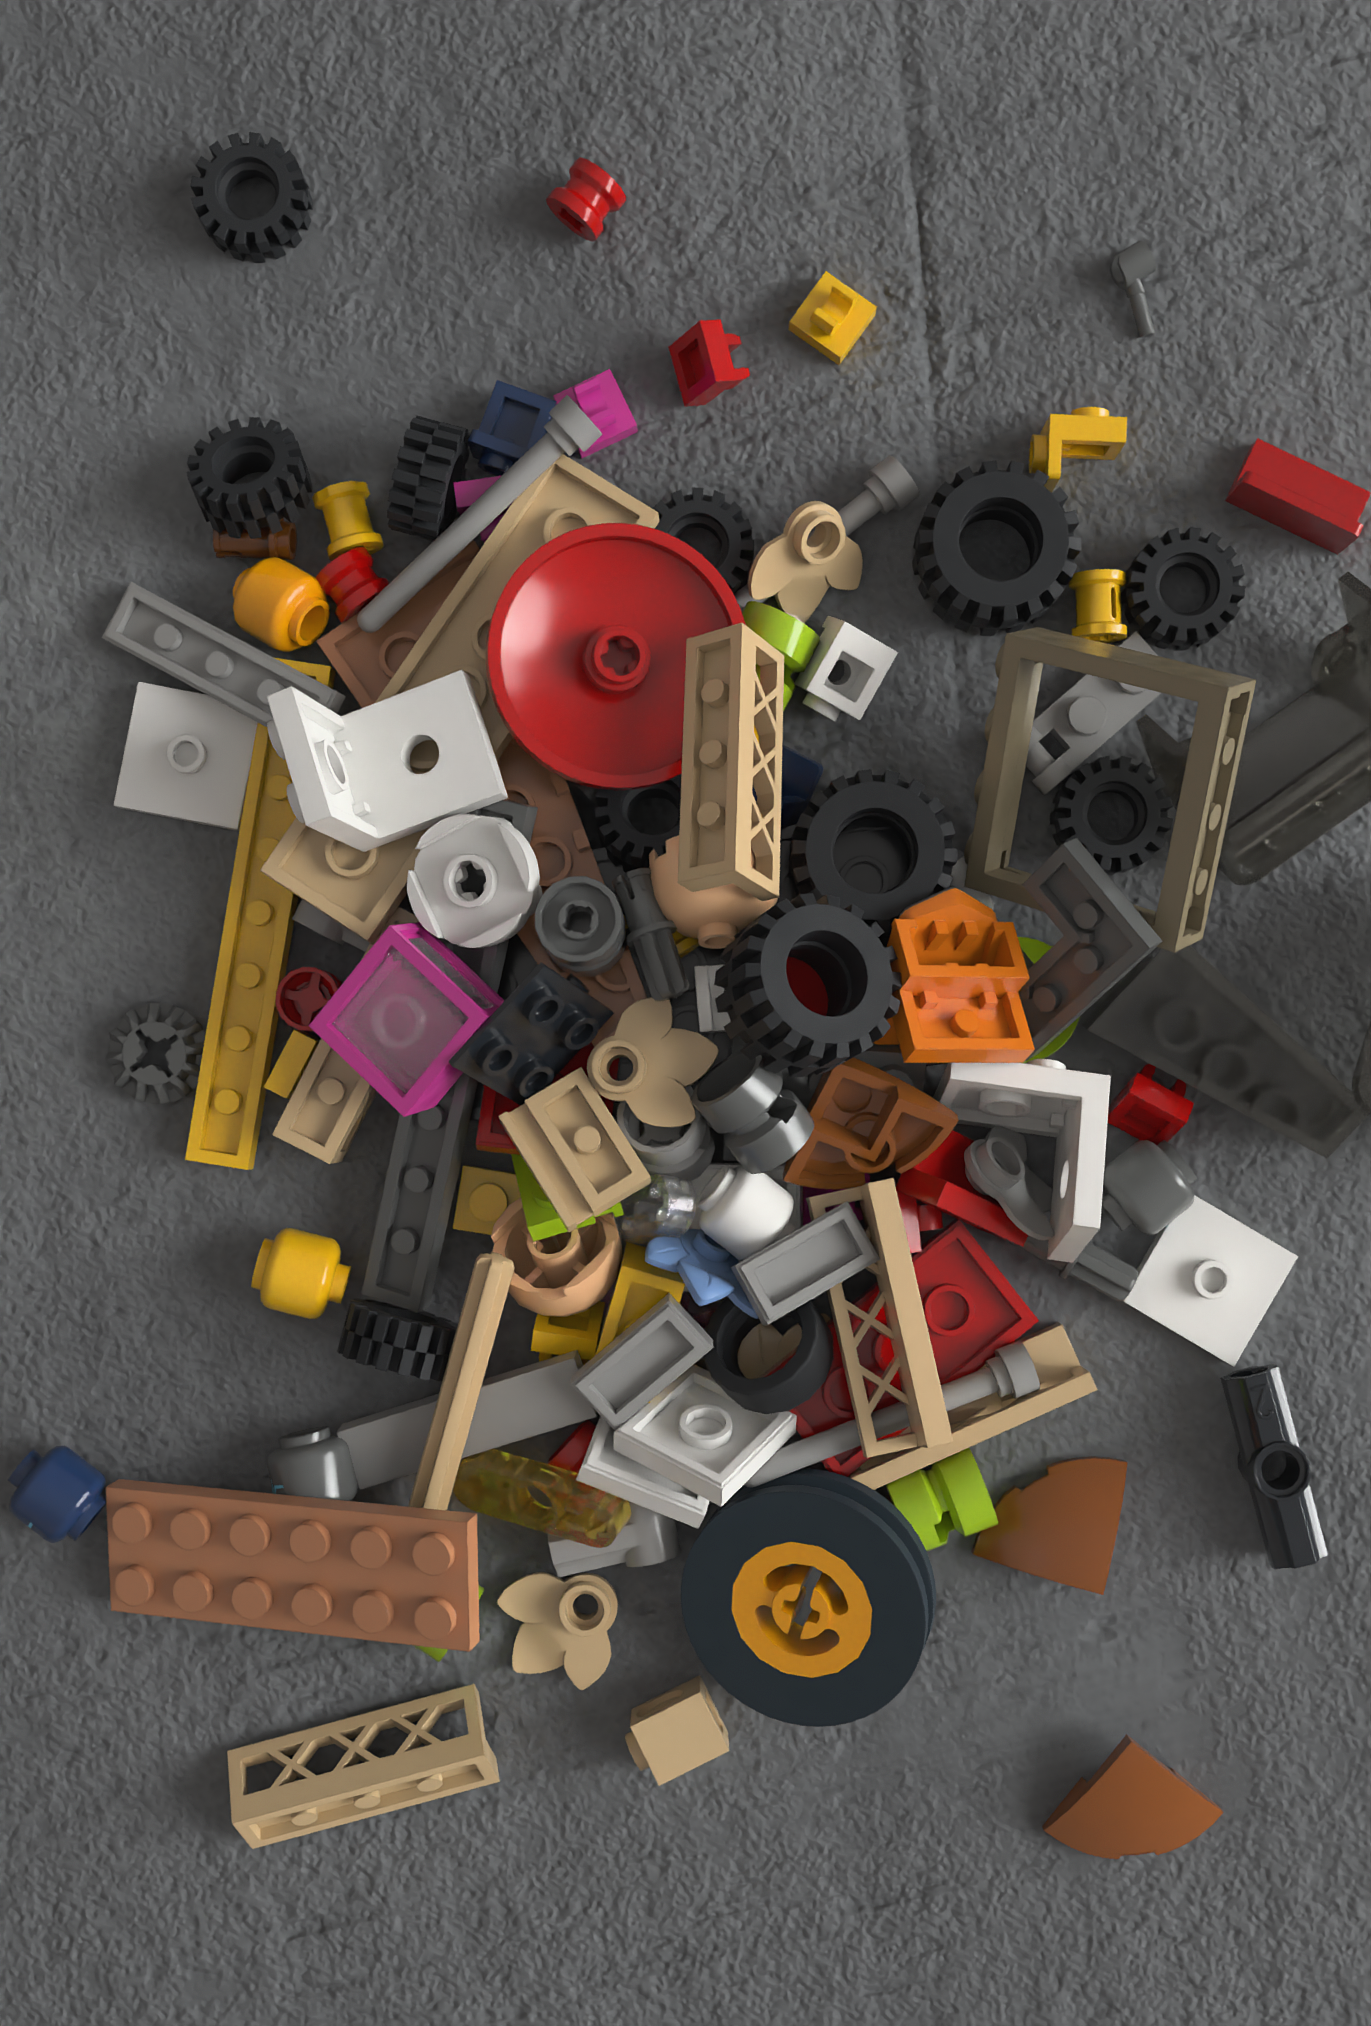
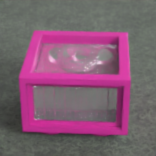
M420 922L389 925L310 1023L309 1027L403 1117L434 1108L463 1074L462 1071L451 1066L448 1061L501 1006L504 1000L443 942L428 932Z

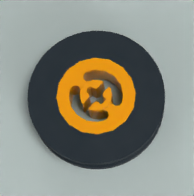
M799 1469L756 1487H746L743 1485L722 1507L718 1506L688 1554L681 1580V1608L685 1628L697 1656L712 1677L729 1694L749 1708L772 1719L800 1726L825 1727L851 1723L865 1718L887 1705L905 1687L918 1665L932 1629L936 1609V1586L932 1565L920 1537L903 1514L886 1498L868 1486L844 1475L816 1469ZM813 1567L822 1571V1574L813 1589L810 1600L812 1610L804 1626H801L794 1621L806 1595L804 1584Z

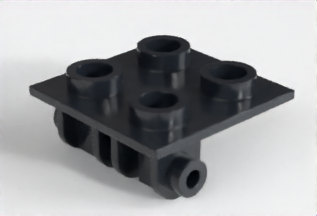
M540 962L448 1062L451 1066L515 1103L523 1105L526 1099L551 1085L553 1078L581 1048L592 1042L598 1030L611 1018L614 1012L588 994L590 990L575 975L570 973L564 978Z

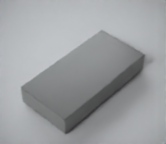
M847 1201L730 1268L762 1325L765 1326L877 1262L880 1258Z
M669 1293L574 1373L571 1377V1385L616 1430L713 1348V1339Z

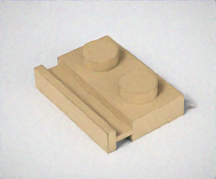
M581 1067L526 1099L523 1105L509 1113L506 1111L498 1116L500 1123L568 1233L576 1229L577 1225L588 1218L599 1215L651 1183V1176Z

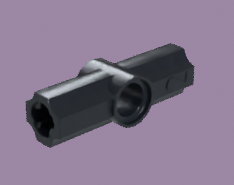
M1270 1364L1232 1371L1220 1379L1239 1447L1238 1469L1249 1485L1269 1565L1273 1569H1296L1316 1564L1318 1560L1328 1556L1309 1484L1311 1464L1306 1454L1299 1447L1279 1367ZM1275 1451H1283L1286 1456L1284 1472L1280 1477L1272 1481H1264L1261 1472L1264 1459Z

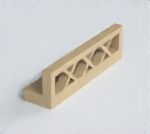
M743 623L691 637L686 641L678 884L692 892L733 883L757 899L766 901L779 898L784 655ZM756 664L760 666V681L755 671ZM754 725L759 735V743L754 733ZM752 786L757 794V803L752 793ZM751 847L756 857L755 869L750 867Z
M398 907L374 943L369 944L364 956L389 925L419 922L417 917ZM321 1038L272 1135L328 1164L342 1162L377 1091Z
M894 1178L806 1198L811 1221L825 1214V1208L841 1205L847 1201L848 1203L859 1201L865 1224L864 1231L880 1260L865 1268L876 1275L880 1290L867 1313L845 1300L842 1282L827 1290L863 1456L869 1458L917 1446L931 1448L953 1443ZM882 1306L887 1326L875 1319ZM848 1312L861 1320L854 1334ZM869 1327L889 1338L894 1352V1357L881 1378L861 1366L856 1348ZM897 1370L902 1392L889 1384ZM863 1377L876 1385L868 1399ZM884 1392L905 1404L911 1428L910 1433L880 1440L876 1439L871 1413Z
M1057 1322L1019 1339L1026 1347L1036 1369L1040 1383L1039 1390L1016 1399L1011 1394L999 1397L997 1392L949 1410L947 1415L953 1443L931 1448L917 1446L874 1456L849 1476L851 1479L875 1490L1098 1389L1090 1372L1080 1365L1063 1325ZM910 1426L899 1435L910 1433Z
M475 1684L227 1751L232 1824L252 1849L500 1782L497 1759L485 1737L480 1696ZM465 1708L468 1727L467 1735L441 1741L429 1734L442 1714ZM397 1727L409 1734L394 1755L378 1758L367 1751L368 1747L382 1730ZM421 1743L427 1745V1746L419 1747ZM336 1744L347 1751L331 1772L315 1775L304 1768L320 1747ZM272 1760L284 1767L270 1788L248 1794L247 1767ZM297 1777H299V1778L302 1779V1780L295 1781V1779H296Z

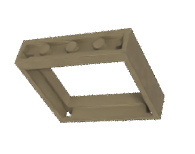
M1039 627L1006 633L1005 643L1001 646L995 663V672L999 679L995 704L985 723L984 733L988 746L984 770L980 773L974 790V799L978 806L974 830L969 836L964 850V860L968 865L964 887L1043 911L1022 885L1032 874L1008 867L1044 663L1198 702L1157 912L1137 905L1133 906L1162 940L1157 946L1158 948L1175 953L1203 939L1256 679Z

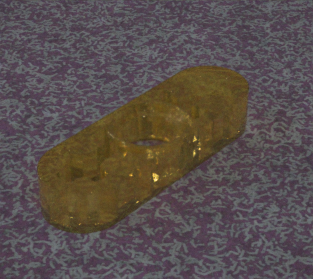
M496 1449L465 1457L460 1462L453 1487V1492L457 1499L472 1511L596 1548L607 1547L612 1544L631 1517L629 1501L577 1481V1472ZM527 1486L536 1487L545 1493L550 1499L552 1507H547L537 1502L529 1493Z

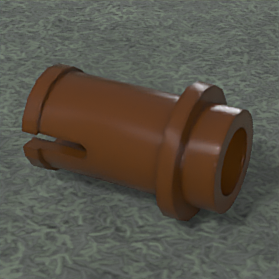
M281 519L279 521L283 530L272 534L270 527L266 526L260 528L262 538L250 539L247 529H243L240 539L229 537L226 528L221 533L213 529L214 552H216L217 558L224 559L226 557L259 559L276 557L283 560H294L297 551L296 525Z

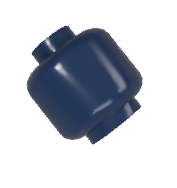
M65 1445L50 1449L44 1456L33 1449L8 1479L17 1488L9 1502L10 1512L50 1543L59 1542L67 1536L76 1541L106 1505V1497L102 1494L106 1485L105 1476Z

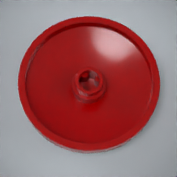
M601 523L581 527L564 533L538 548L519 566L504 587L494 608L486 639V672L490 692L495 707L512 737L525 752L549 771L566 780L597 789L634 790L650 787L682 774L687 639L739 623L746 625L741 608L725 579L702 554L687 543L668 533L637 524Z

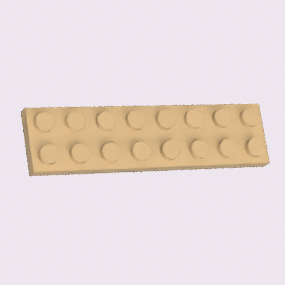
M562 454L513 501L375 703L463 670L470 676L497 761L513 737L504 725L495 707L487 678L485 655L490 620L504 587L514 572L531 554L547 542L564 533L601 523H628L655 529L660 522L658 512ZM426 740L414 747L410 755V766L415 774H424L435 767L439 759L437 743L433 740ZM295 818L260 871L365 941L373 944L407 894L408 870H414L415 859L420 849L415 848L422 835L429 828L362 852L306 826L305 823L303 824Z

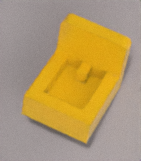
M1100 407L1077 408L1071 411V415L1050 414L1040 435L1033 434L1031 437L1029 473L1035 474L1038 469L1048 475L1049 478L1044 487L1052 493L1060 480L1061 458L1115 460L1126 444L1127 417L1109 416V411Z

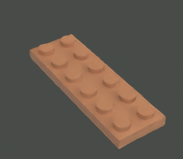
M118 1479L106 1487L111 1611L470 1652L480 1641L477 1513Z

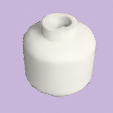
M729 1165L723 1166L705 1185L696 1201V1206L701 1209L699 1218L700 1228L705 1234L741 1261L795 1230V1226L789 1222L794 1205L791 1194L765 1173L750 1174L741 1165L734 1169Z

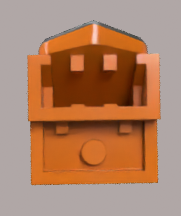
M953 886L906 907L901 912L899 918L894 919L892 922V931L887 947L893 946L898 958L890 963L892 972L901 973L902 987L892 993V996L900 1000L897 1015L887 1020L891 1026L884 1037L873 1043L878 1045H900L904 1063H1023L1035 1048L1018 993L1030 977L1014 923L998 922L996 913L991 908Z

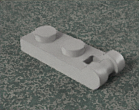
M1134 632L1119 646L1158 656L1137 632ZM1086 674L1033 721L1026 766L1036 776L1032 780L1033 784L1043 795L1047 794L1161 693ZM1049 732L1066 750L1056 760L1039 743Z

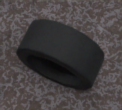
M728 1296L712 1313L705 1331L713 1339V1348L703 1356V1359L714 1381L742 1408L762 1414L789 1411L809 1400L826 1381L834 1359L833 1335L824 1317L811 1300L784 1315L796 1320L802 1329V1338L796 1354L782 1369L767 1377L754 1379L745 1378L738 1372L736 1368V1354L742 1340L754 1327L761 1324L760 1319H755L743 1312Z

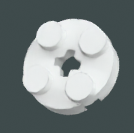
M458 814L440 820L420 838L415 848L420 849L415 859L414 870H408L407 893L409 902L421 925L437 938H445L452 944L462 947H490L510 939L524 927L529 916L535 913L539 900L543 895L539 885V867L532 847L522 833L504 818ZM472 863L476 870H483L486 876V882L483 885L484 891L479 897L475 892L464 893L460 883L468 878L466 866Z

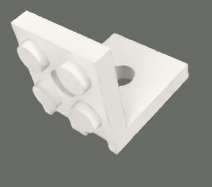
M463 670L343 716L336 714L292 686L267 696L273 719L267 723L268 734L277 754L283 760L286 759L293 782L287 785V797L296 818L301 823H305L306 826L362 852L432 827L447 817L467 814L508 798L470 676ZM422 741H435L439 748L437 764L429 772L415 774L410 766L412 750Z
M1034 1059L1028 1061L1027 1064L948 1063L933 1098L957 1113L959 1120L957 1124L986 1128L1005 1127L1016 1132L1057 1137L1050 1225L1054 1236L1048 1241L1047 1259L1073 1263L1100 1229L1111 1076L1067 1070L1063 1063L1050 1059Z

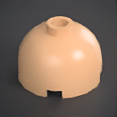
M679 835L665 841V854L658 856L655 849L649 854V868L651 870L650 876L654 895L663 915L668 921L674 922L677 932L683 936L698 939V944L702 947L710 949L725 948L735 940L734 936L773 907L778 898L761 901L733 883L696 892L678 884ZM751 847L750 867L755 869L756 857Z
M521 1197L510 1204L494 1224L491 1238L494 1242L492 1252L502 1254L503 1257L512 1260L515 1269L508 1292L520 1306L535 1313L557 1317H567L587 1311L601 1301L618 1277L623 1256L622 1244L612 1212L595 1217V1224L533 1242L527 1228Z

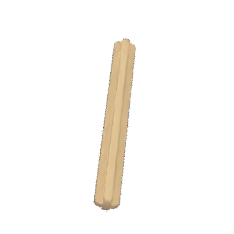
M491 1252L490 1254H480L476 1258L408 1507L447 1510L515 1269L513 1261L503 1257L502 1254Z

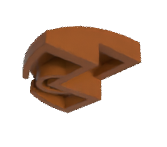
M853 1057L823 1073L807 1108V1111L813 1117L814 1129L803 1147L787 1160L782 1173L783 1181L818 1189H850L865 1185L864 1173L879 1172L893 1163L896 1165V1171L902 1174L926 1159L943 1143L959 1121L957 1113L903 1080Z
M1076 1457L1047 1465L1046 1472L1048 1474L1033 1481L1022 1490L1013 1485L993 1506L998 1525L978 1532L971 1551L972 1554L1031 1575L1104 1595L1119 1526L1128 1462L1110 1457Z
M1126 1734L1089 1781L1083 1777L1079 1779L1043 1824L1042 1828L1056 1840L1073 1849L1102 1858L1119 1859L1121 1856L1142 1855L1153 1852L1156 1855H1160L1177 1849L1200 1836L1224 1812L1173 1768H1167Z

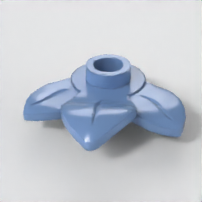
M687 1229L680 1237H656L649 1241L645 1250V1262L664 1270L679 1272L696 1304L703 1306L728 1296L743 1312L758 1319L755 1310L730 1268L739 1263V1260L705 1234L702 1229Z

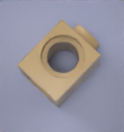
M700 1675L633 1708L631 1711L630 1728L632 1731L625 1734L627 1746L639 1770L643 1771L650 1767L659 1786L729 1751L728 1731Z

